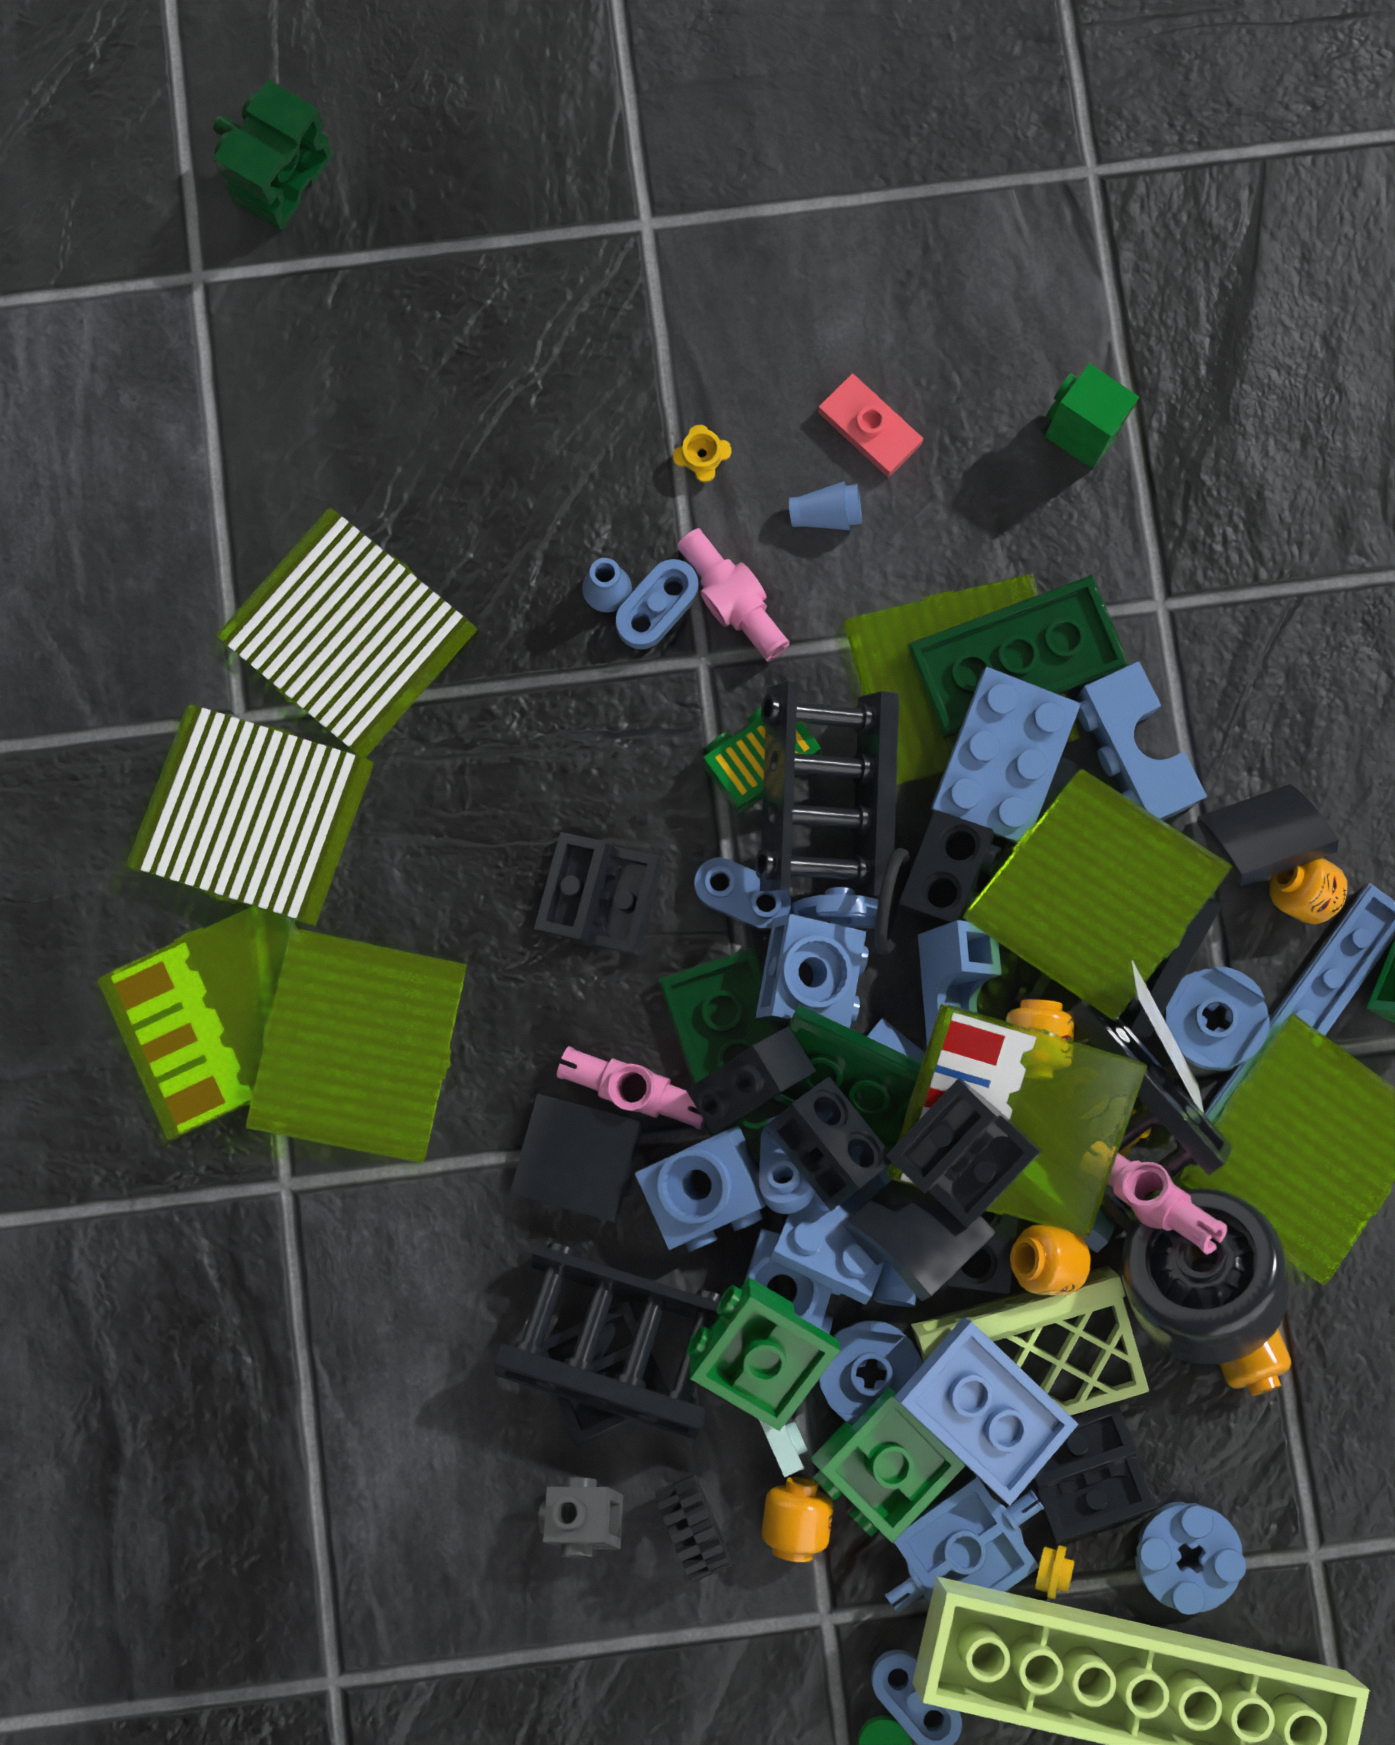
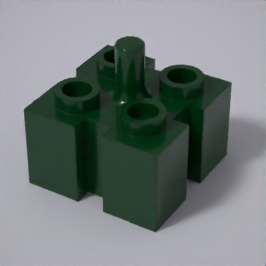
M267 79L260 90L253 92L244 103L242 118L245 121L242 125L225 115H219L215 119L213 131L221 137L217 142L212 159L221 177L228 181L225 186L233 203L282 232L302 202L300 195L308 183L314 185L334 154L328 137L321 133L324 125L318 108Z

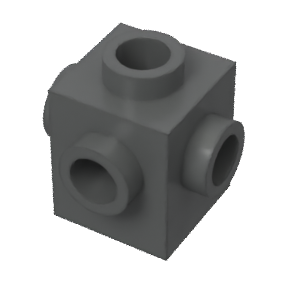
M566 1478L565 1487H547L546 1501L541 1503L538 1515L539 1529L544 1534L543 1542L560 1548L561 1557L577 1559L592 1558L593 1549H621L623 1494L609 1487H597V1480L591 1478Z

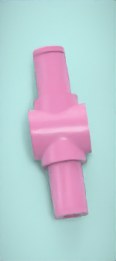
M699 528L685 535L679 541L678 549L702 578L700 585L703 589L700 591V594L714 617L724 627L732 624L736 630H743L767 662L781 655L789 647V641L765 612L767 605L764 603L766 594L755 575L742 562L735 566L730 559L724 560Z
M570 1046L566 1048L562 1059L575 1063L577 1068L574 1069L559 1064L557 1078L566 1079L596 1090L600 1098L614 1102L615 1105L624 1110L641 1112L654 1118L661 1114L702 1130L705 1121L701 1115L691 1111L692 1107L696 1108L687 1091L670 1085V1079L657 1075L640 1065L627 1064L614 1058L607 1062L574 1050ZM640 1074L646 1081V1093L642 1099L631 1103L623 1095V1083L630 1075Z
M1095 1140L1090 1145L1097 1152L1096 1155L1087 1149L1083 1153L1080 1162L1081 1167L1114 1188V1195L1131 1206L1137 1219L1142 1224L1156 1229L1163 1228L1166 1231L1174 1229L1197 1245L1206 1254H1210L1217 1248L1210 1241L1211 1238L1219 1243L1224 1239L1227 1225L1217 1221L1192 1204L1191 1196L1173 1184L1168 1172L1161 1165L1154 1162H1130L1108 1147L1102 1140ZM1162 1190L1155 1199L1143 1201L1149 1192Z

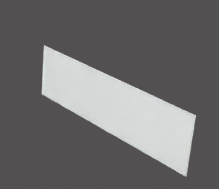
M1132 960L1138 999L1194 1103L1204 1113L1199 1085Z

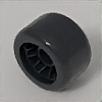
M1196 1188L1183 1190L1191 1196L1192 1204L1217 1221L1227 1225L1224 1239L1219 1243L1211 1238L1210 1241L1217 1248L1210 1254H1206L1197 1245L1174 1229L1166 1231L1163 1228H1151L1136 1219L1126 1237L1122 1251L1121 1270L1126 1294L1139 1326L1154 1344L1165 1352L1179 1359L1198 1364L1233 1362L1261 1348L1275 1334L1283 1320L1289 1298V1280L1284 1249L1275 1228L1268 1218L1247 1200L1232 1193L1215 1189ZM1210 1263L1215 1265L1206 1272L1191 1270L1199 1264Z

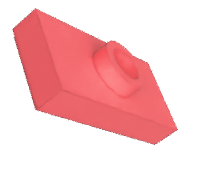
M853 373L818 409V413L888 478L922 445L924 439Z

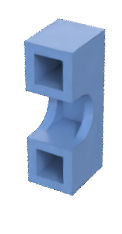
M1139 661L1083 687L1076 697L1078 703H1081L1077 713L1078 719L1087 732L1093 731L1101 747L1097 750L1100 763L1108 776L1115 775L1123 791L1120 794L1122 807L1131 821L1137 820L1141 829L1144 830L1196 806L1207 797L1185 752L1168 759L1156 760L1147 757L1138 749L1134 740L1136 724L1152 717L1161 707Z
M957 920L918 934L929 1066L936 1069L953 1012L980 1020L977 1013L978 993L987 980L1001 975L997 925Z

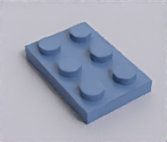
M984 668L930 810H938L991 828L996 836L1021 846L1025 842L1028 843L1081 703L992 668Z
M892 1162L832 1211L828 1209L814 1191L812 1200L805 1208L788 1214L769 1259L866 1305L872 1296L885 1261L877 1266L842 1224L901 1170Z
M965 1317L958 1322L894 1397L1008 1505L1015 1501L1078 1426V1423L972 1321Z

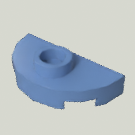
M835 887L827 889L825 895L807 897L793 902L789 914L849 928H875L878 899L855 895V890L851 888Z

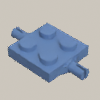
M973 1475L923 1511L894 1541L906 1559L911 1577L889 1593H886V1598L897 1614L922 1595L931 1601L936 1576L1006 1592L1039 1568V1565L1024 1545L1021 1529L1018 1526L1040 1510H1043V1505L1034 1492L1029 1490L1027 1494L1005 1508L1004 1505L991 1497L978 1476Z

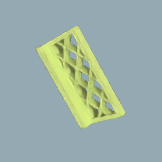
M1108 1265L1090 1270L1086 1282L1077 1292L1070 1295H1042L1024 1290L911 1324L923 1363L958 1322L965 1317L972 1321L992 1342L1007 1338L1020 1345L1021 1347L1013 1360L1020 1368L1029 1351L1053 1363L1040 1386L1047 1394L1061 1369L1085 1380L1074 1399L1062 1402L1049 1395L1070 1416L1149 1392L1123 1300L1125 1292L1121 1278ZM1112 1306L1116 1324L1106 1342L1083 1330L1093 1311ZM1078 1316L1075 1324L1066 1321V1319ZM1057 1323L1070 1330L1057 1357L1034 1345L1043 1326ZM1029 1331L1025 1340L1017 1336V1334ZM1079 1336L1102 1348L1088 1374L1066 1362ZM1120 1337L1124 1351L1115 1347ZM1111 1353L1128 1362L1133 1381L1111 1387L1098 1380ZM1093 1386L1101 1389L1100 1391L1090 1393Z

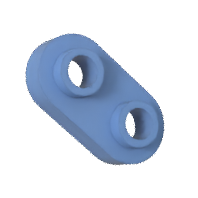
M670 559L659 563L647 575L617 611V632L625 644L635 649H647L656 645L696 600L698 578L694 569L684 561ZM670 582H677L681 584L683 590L680 594L672 596L667 594L664 588ZM645 618L651 625L647 631L637 632L632 628L633 622L636 619Z
M726 858L710 859L702 864L696 873L695 892L702 904L752 928L770 931L773 919L790 913L791 898L788 890L760 891V879L757 877L756 871ZM717 874L725 875L729 879V887L724 891L714 890L710 885V880L713 876ZM762 895H769L775 900L776 906L770 912H763L758 909L756 900Z
M775 1116V1117H773L771 1120H769V1121L766 1123L765 1126H767V1125H768L773 1119H775L777 1116ZM764 1126L761 1133L760 1191L766 1205L771 1210L781 1214L798 1212L810 1203L814 1196V1190ZM783 1177H792L787 1183H777Z
M899 1649L887 1651L879 1656L872 1667L871 1683L881 1703L918 1745H954L962 1730L960 1712L922 1703L912 1684L917 1658L911 1653ZM896 1668L907 1672L905 1682L898 1686L888 1682L889 1673ZM931 1710H937L942 1713V1721L936 1727H928L923 1722L925 1714Z

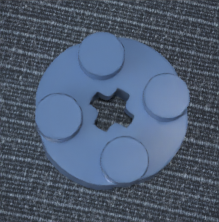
M1228 967L1203 969L1186 975L1182 978L1164 1011V1020L1185 1060L1194 1066L1206 1070L1227 1071L1247 1062L1265 1042L1270 1027L1268 1010L1264 1002L1265 998L1259 986L1247 975ZM1218 1006L1224 1007L1227 1010L1224 1018L1230 1023L1229 1028L1225 1030L1218 1027L1215 1031L1209 1030L1206 1027L1207 1019L1202 1016L1203 1010L1207 1008L1210 1011H1214Z
M877 1320L857 1321L837 1330L833 1337L839 1340L841 1351L819 1378V1384L829 1406L845 1421L854 1425L888 1388L897 1394L921 1367L923 1362L913 1342L895 1326ZM867 1359H877V1367L885 1370L884 1380H876L874 1388H865L864 1379L856 1376V1370L858 1367L866 1366Z
M1172 1502L1155 1510L1148 1516L1140 1528L1137 1537L1139 1539L1136 1548L1137 1557L1135 1556L1137 1573L1146 1589L1157 1600L1168 1607L1179 1610L1181 1613L1190 1615L1206 1612L1218 1607L1233 1594L1239 1580L1245 1574L1246 1561L1243 1557L1240 1538L1230 1522L1212 1508L1196 1503ZM1183 1544L1188 1545L1192 1549L1197 1546L1201 1548L1202 1553L1198 1557L1200 1564L1194 1570L1188 1566L1180 1570L1176 1564L1182 1557L1178 1548Z

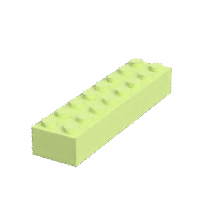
M936 1576L912 1682L922 1703L1106 1745H1358L1369 1689L1346 1670Z

